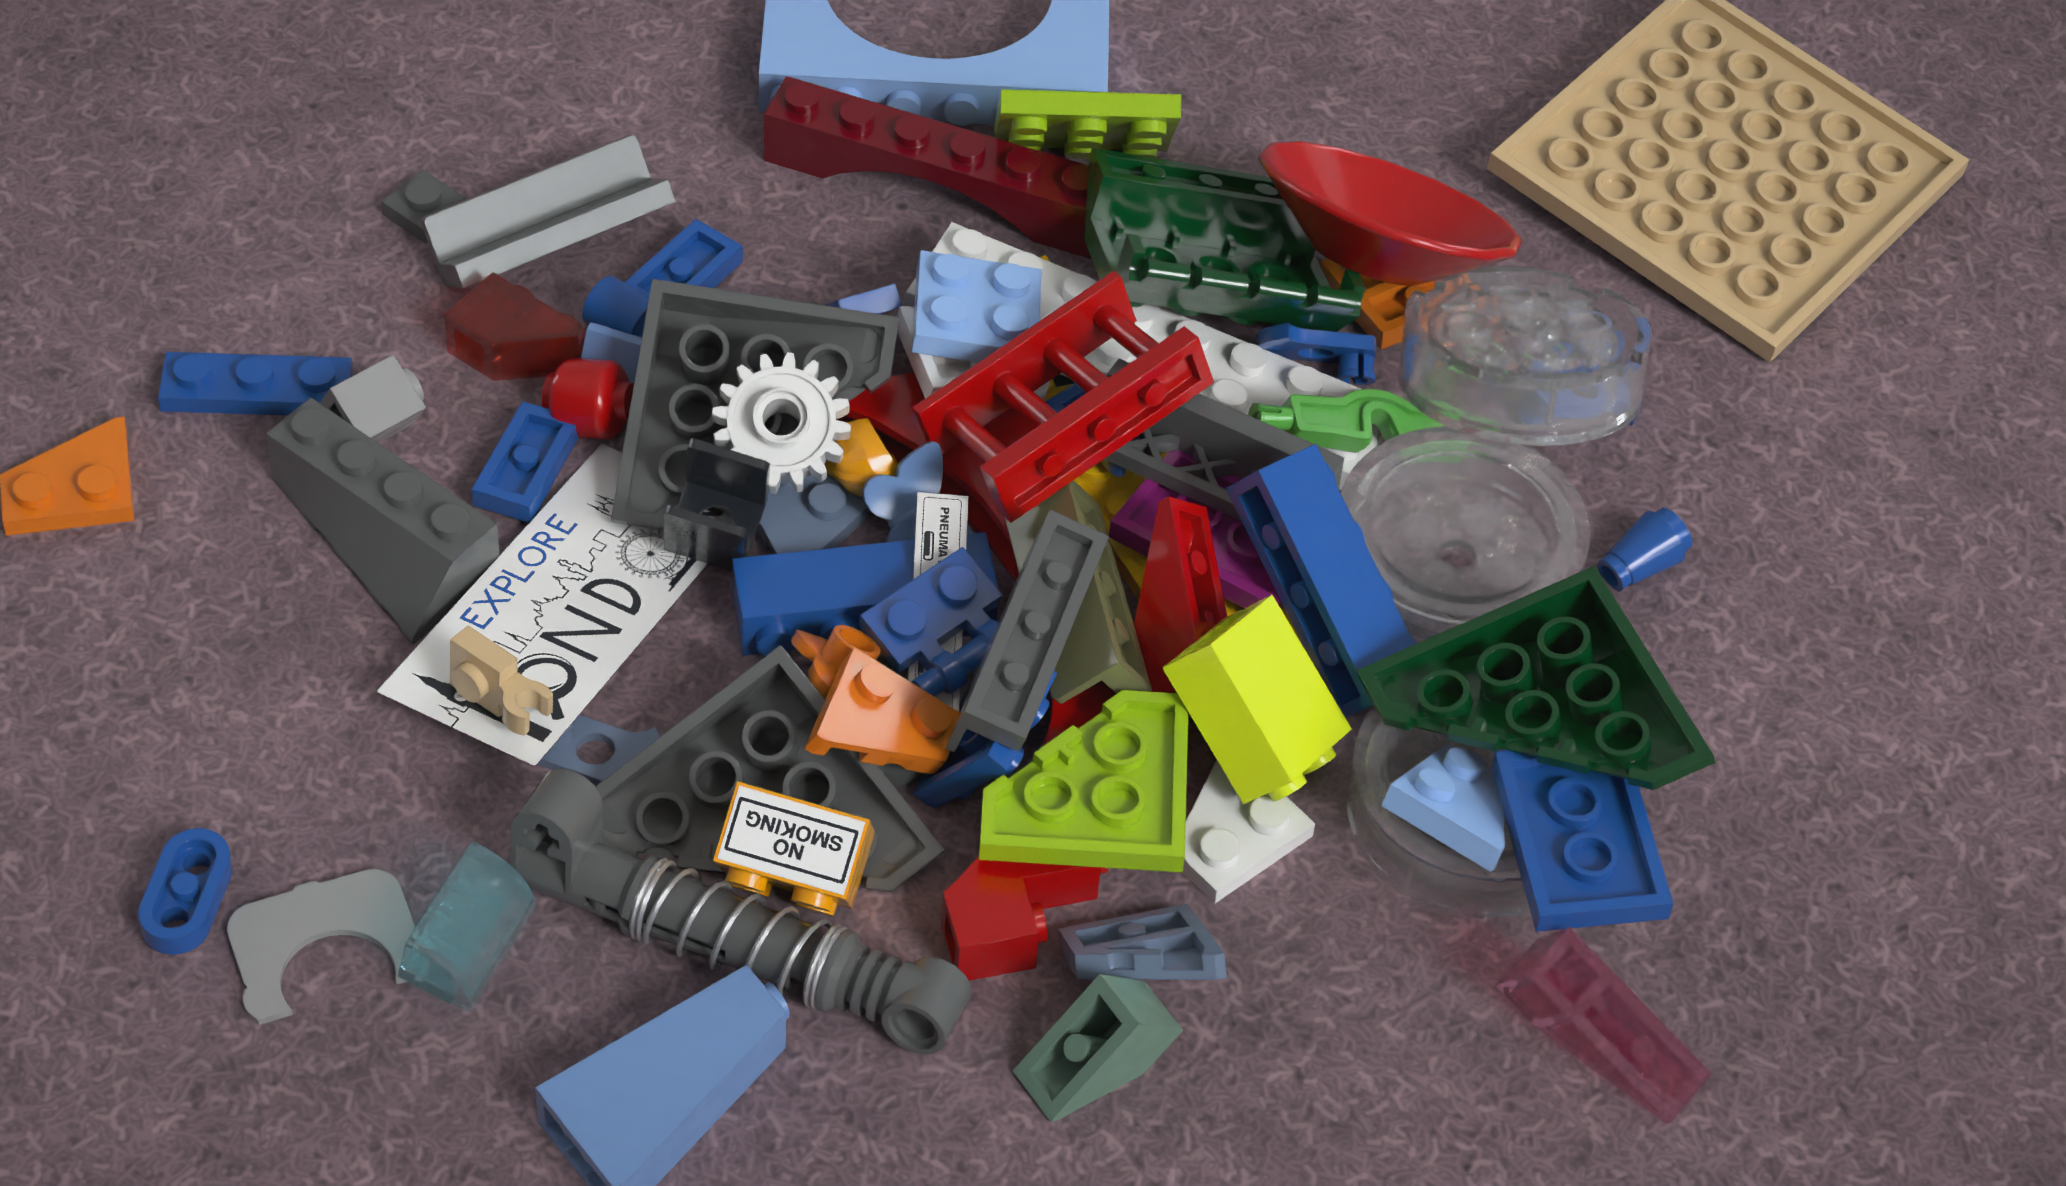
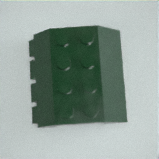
M1092 148L1088 167L1084 240L1099 279L1101 280L1112 271L1118 273L1122 278L1132 307L1150 304L1169 307L1173 311L1187 316H1197L1201 312L1226 316L1232 321L1245 325H1253L1258 321L1273 324L1290 323L1298 328L1338 332L1360 317L1361 301L1366 287L1359 273L1345 269L1339 289L1330 287L1315 256V248L1270 177Z

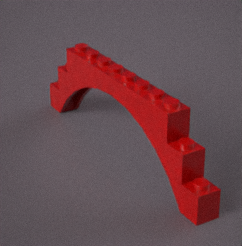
M915 373L890 376L888 382L871 394L867 390L863 391L849 401V413L842 418L836 419L850 422L868 418L890 454L894 455L898 464L913 450L927 443L912 408L925 399ZM1012 407L983 426L1006 448L1036 428ZM959 442L942 454L943 477L939 494L968 496L967 524L978 533L986 532L989 548L1016 582L1019 570L1006 520L997 511L980 470V466L985 462L962 442ZM1101 680L1062 704H1059L1052 698L1050 725L1044 745L1072 725L1079 729L1100 714L1103 703L1117 693ZM978 856L959 878L943 892L941 929L951 964L960 969L969 981L1036 969L1038 944L1047 942V925L1043 909L1096 900L1098 898L1100 875L1108 873L1109 868L979 860Z

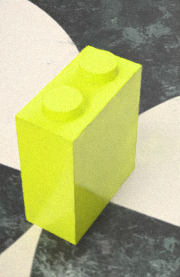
M1273 595L1224 618L1163 667L1164 672L1243 804L1267 793L1273 802L1278 801L1301 788L1307 782L1304 775L1317 770L1335 758L1337 754L1332 746L1352 730Z

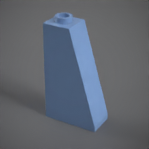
M746 964L535 1087L538 1123L587 1186H656L786 1048V1020L790 1017L787 1003L780 991L772 983L768 982L763 985Z

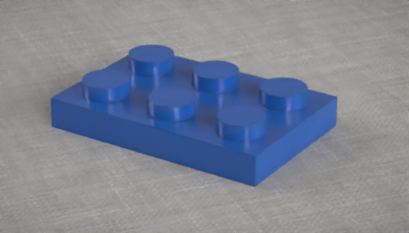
M1508 750L1495 752L1492 771L1536 932L1669 919L1674 903L1638 786L1629 785L1627 779L1599 772L1589 771L1588 774L1539 763L1537 762V757Z

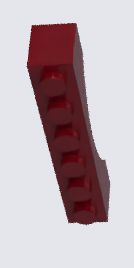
M789 76L784 78L764 113V161L822 179L842 173L875 171L899 173L929 180L959 191L991 208L1016 226L1032 242L1092 259L1084 240L1089 165Z

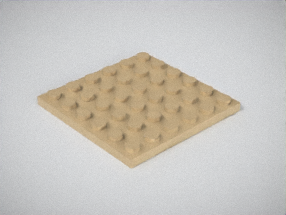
M1665 0L1492 151L1486 169L1770 363L1963 176L1969 159L1726 0Z

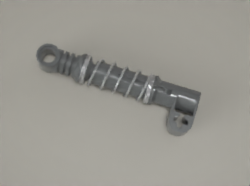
M560 768L553 769L545 774L513 818L510 828L511 881L614 921L619 924L623 934L633 938L635 941L644 942L645 945L650 943L655 937L676 945L678 957L683 956L687 950L710 959L709 966L711 970L716 969L720 963L735 969H740L747 964L757 977L777 984L776 988L782 995L787 989L794 988L800 982L804 988L803 1001L808 1008L811 1007L814 1010L818 1009L827 1013L835 1008L845 1011L850 1007V1012L859 1017L866 1013V1018L872 1022L877 1023L881 1020L888 1036L899 1046L910 1052L925 1055L934 1054L941 1050L971 999L972 987L966 975L955 965L944 959L922 957L913 963L906 961L903 964L900 958L893 955L886 959V954L883 951L875 949L870 953V947L861 943L858 934L847 929L845 926L841 927L840 924L832 926V923L827 919L817 921L813 925L801 920L798 910L793 906L778 912L768 908L765 897L759 893L744 899L736 896L732 885L726 881L718 882L712 886L702 883L698 871L689 868L678 873L675 862L669 861L666 857L661 858L653 855L642 860L603 845L604 806L602 796L595 785L575 771ZM691 874L693 877H695V879L689 878L685 875ZM724 887V888H726V889L728 890V892L723 891V890L718 889V888ZM758 900L759 902H761V905L752 901ZM786 913H792L795 916V918L786 915ZM823 925L827 927L828 931L825 935L817 938L816 929Z

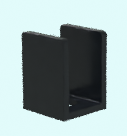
M690 439L687 447V481L678 507L667 505L664 513V550L732 571V558L749 557L768 501L770 463L701 440ZM713 507L723 508L732 515L735 525L701 515V513Z

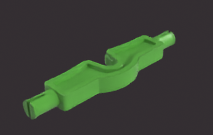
M1377 389L1352 391L1343 398L1292 394L1282 406L1253 403L1248 412V415L1310 443L1317 444V446L1358 453L1372 441V424L1379 428L1389 451L1396 456L1430 454L1459 456L1468 445L1496 447L1501 439V429H1498L1500 425L1496 421L1466 420L1464 411L1460 407L1413 404L1396 394Z

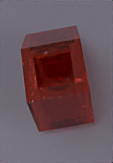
M494 272L444 313L447 352L493 381L547 377L550 373L555 372L563 361L571 358H581L586 328L573 316L558 312L535 298L527 288L521 285H514Z

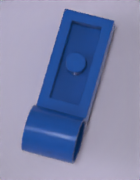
M695 219L627 281L622 282L614 276H607L601 279L586 298L582 319L587 325L590 322L642 338L652 279L715 288L743 262V246Z

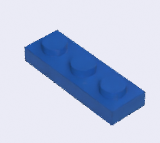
M166 352L158 394L160 411L289 415L310 397L320 403L331 387L352 377V358Z

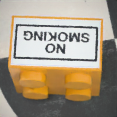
M737 781L713 861L723 872L727 873L725 881L731 883L733 888L751 894L759 893L769 898L772 886L793 892L791 900L796 902V906L834 917L837 905L849 909L853 908L875 831L869 819Z

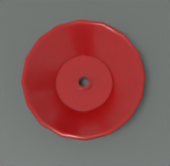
M1304 141L1270 143L1258 157L1261 165L1315 250L1344 268L1369 278L1404 286L1423 285L1511 259L1516 255L1522 244L1521 238L1509 222L1478 200L1436 179L1383 159L1340 147Z

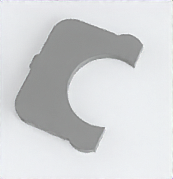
M378 869L363 870L321 883L314 880L296 885L293 891L241 906L231 915L227 925L229 942L245 987L243 995L244 1009L249 1018L258 1023V1025L293 1015V1010L287 1004L282 994V976L291 958L300 949L315 940L334 935H352L375 943L392 960L396 971V985L430 975L433 966L431 948L424 940L418 938V932L398 880L390 873Z

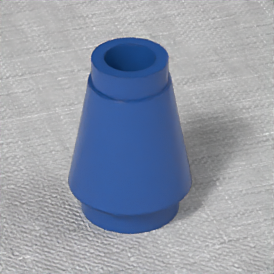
M1662 507L1656 512L1645 511L1606 553V556L1597 562L1598 571L1601 577L1617 592H1620L1627 586H1632L1682 563L1685 559V552L1692 547L1691 534L1681 518L1672 510Z

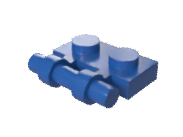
M961 547L861 614L858 626L878 644L881 655L897 674L919 661L926 672L912 680V683L934 697L943 691L951 694L967 683V674L981 665L998 625V622L990 619L987 613L1000 605L1002 594L964 547ZM962 630H965L972 638L970 642L952 654L941 647L943 643Z

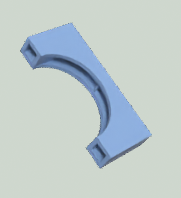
M766 0L759 65V112L765 113L786 76L940 122H950L958 126L969 124L994 125L1001 89L1108 92L1109 0H1052L1042 22L1018 42L994 52L951 59L911 56L877 46L845 26L832 10L828 0Z

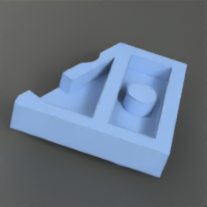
M1447 743L1390 784L1381 805L1382 807L1491 872L1495 869L1505 847L1504 812L1493 771L1485 766L1483 759L1479 755L1468 749L1454 747Z

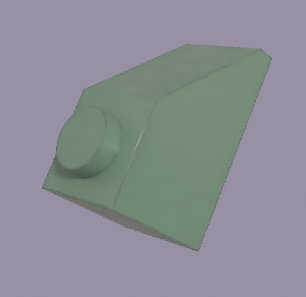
M1099 974L1014 1068L1013 1072L1050 1122H1055L1143 1075L1182 1033L1183 1029L1145 981Z

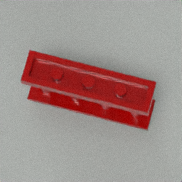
M1112 271L912 408L926 442H937L940 445L942 454L959 442H962L985 462L980 466V470L996 509L1012 523L1212 385L1214 380L1199 337L1188 328L1183 326L1158 343L1134 324L1137 320L1122 278L1118 273ZM1113 338L1137 359L1108 378L1084 357ZM1060 373H1063L1082 388L1086 394L1060 412H1056L1037 396L1034 391ZM1012 407L1036 428L1006 448L983 426Z

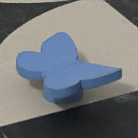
M929 441L905 456L897 466L896 476L879 474L866 480L862 488V499L869 511L887 520L888 526L891 529L887 535L886 542L915 540L917 492L939 494L943 477V457L940 445L937 442ZM967 525V534L974 533Z

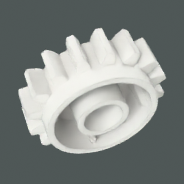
M788 352L783 360V365L780 367H773L772 361L767 354L760 355V371L754 374L742 364L737 367V377L740 386L737 388L723 383L720 387V397L729 406L713 407L712 410L713 422L727 426L713 434L715 445L723 448L731 447L733 451L769 462V492L771 494L777 493L780 483H791L797 493L802 492L803 479L811 475L820 482L824 481L827 478V470L824 463L827 460L841 463L844 450L835 440L850 439L851 434L850 424L836 420L849 413L848 399L838 398L832 400V397L838 390L837 378L833 376L820 382L817 380L819 362L812 360L802 371L795 368L794 353ZM776 413L790 414L799 422V426L795 431L783 436L771 433L764 424L770 416Z

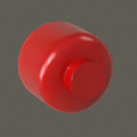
M571 358L560 363L555 372L550 373L546 377L542 389V407L549 409L552 418L576 425L579 439L611 440L619 436L626 426L634 383L629 382L624 367L616 361Z

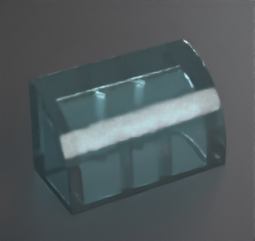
M472 841L406 941L398 977L453 1006L471 1012L536 910L535 898L529 885L508 862L489 849Z

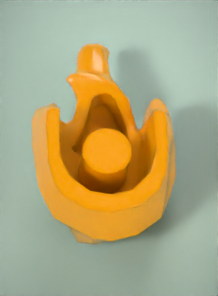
M868 418L846 422L851 425L850 439L835 440L844 450L841 463L829 460L824 463L827 474L839 482L846 491L862 497V488L868 478L879 474H887L894 477L896 476L898 466L896 458L892 453L888 452Z

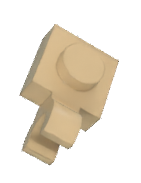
M469 625L450 639V685L464 699L473 703L477 702L497 717L502 716L504 725L510 731L523 736L529 732L530 713L523 708H534L547 717L553 713V693L546 685L532 681L518 673L517 657Z

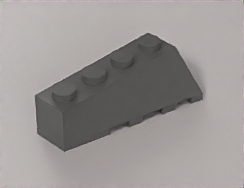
M310 397L266 433L272 480L315 531L319 530L334 548L336 556L347 569L351 568L368 588L369 595L382 610H387L398 623L401 633L412 645L443 619L500 556L496 522Z

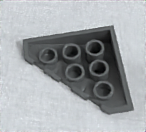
M652 279L611 522L664 530L667 505L678 507L687 481V447L690 439H697L715 445L713 434L727 426L713 422L712 410L713 407L729 406L720 397V387L723 383L737 388L740 386L737 377V367L741 364L750 369L754 374L760 371V355L763 354L768 355L773 367H780L783 365L787 352L794 353L795 368L802 371L812 360L819 362L817 380L822 382L833 376L838 380V390L832 397V400L842 398L851 401L865 390L871 394L890 380L900 317ZM776 413L770 416L764 425L771 433L783 436L795 431L799 426V422L790 414Z
M781 645L596 786L602 796L604 806L603 845L637 857L638 853L677 857V867L683 869L693 868L701 871L725 873L716 865L713 859L737 781L869 819L874 828L875 835L861 878L867 879L866 889L893 892L945 852L944 848L877 765L860 762L859 752L831 747L822 756L812 754L804 749L825 699Z

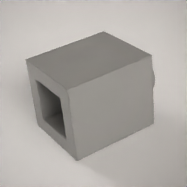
M394 355L331 387L320 402L324 407L378 443L413 425L426 409L423 403L424 392L420 382L410 369L401 368Z

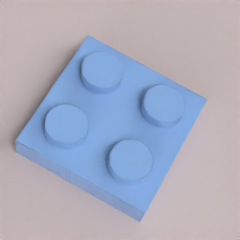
M921 250L916 270L911 352L979 363L1040 321L1042 269Z

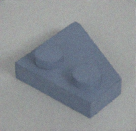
M811 475L803 479L802 492L797 493L791 483H780L776 494H771L768 489V501L756 534L763 547H770L773 554L836 548L869 517L870 511L861 497L846 491L839 482L827 475V478L820 482Z

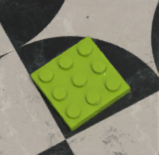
M1001 89L994 122V138L1041 151V148H1063L1064 156L1073 159H1089L1092 148L1122 150V153L1157 158V151L1168 150L1180 122L1181 94Z

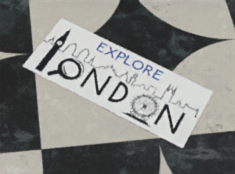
M601 444L378 689V693L535 766L706 567L707 563L664 550V530L611 522L622 453ZM713 507L701 513V515L735 525L732 515L723 508ZM468 625L517 657L518 673L532 681L546 685L553 693V713L548 717L534 708H523L530 713L529 732L523 736L510 731L504 725L502 716L497 717L477 702L467 701L450 685V639Z

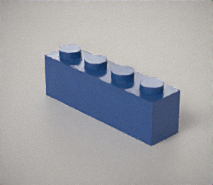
M1314 444L1255 471L1227 487L1226 490L1305 651L1346 718L1373 706L1358 679L1356 670L1417 644V642L1410 635L1393 601L1391 588L1382 578L1365 544L1361 527L1351 516L1336 485L1333 470L1324 461L1317 444Z
M986 532L967 534L966 551L998 589ZM915 540L732 558L733 601L742 655L762 654L767 656L780 645L787 653L797 650L790 641L796 630L808 632L828 640L834 627L837 625L850 626L863 632L858 626L860 615L913 580ZM998 607L987 613L990 619L997 621ZM963 630L962 637L969 636L967 632Z

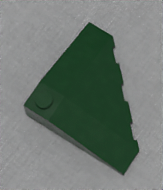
M1595 566L1356 670L1358 679L1384 725L1408 731L1413 727L1446 735L1449 741L1494 752L1504 749L1537 757V762L1584 774H1588L1589 771L1599 772L1627 779L1629 785L1650 790L1658 789L1715 763L1712 751Z

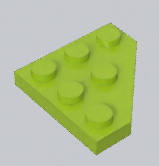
M1122 690L1103 703L1102 712L1079 729L1072 725L1034 752L1033 761L1013 776L1007 778L1003 774L983 789L979 860L1183 873L1186 831L1188 710L1177 693Z

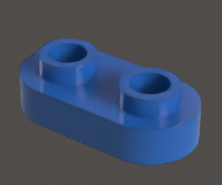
M193 828L174 835L165 844L138 910L142 936L145 942L155 951L169 955L183 954L197 948L207 938L233 871L229 846L221 835L209 829ZM199 865L209 868L206 872L199 875L188 872L192 867ZM174 920H183L187 922L184 925L175 928L165 927L169 922Z

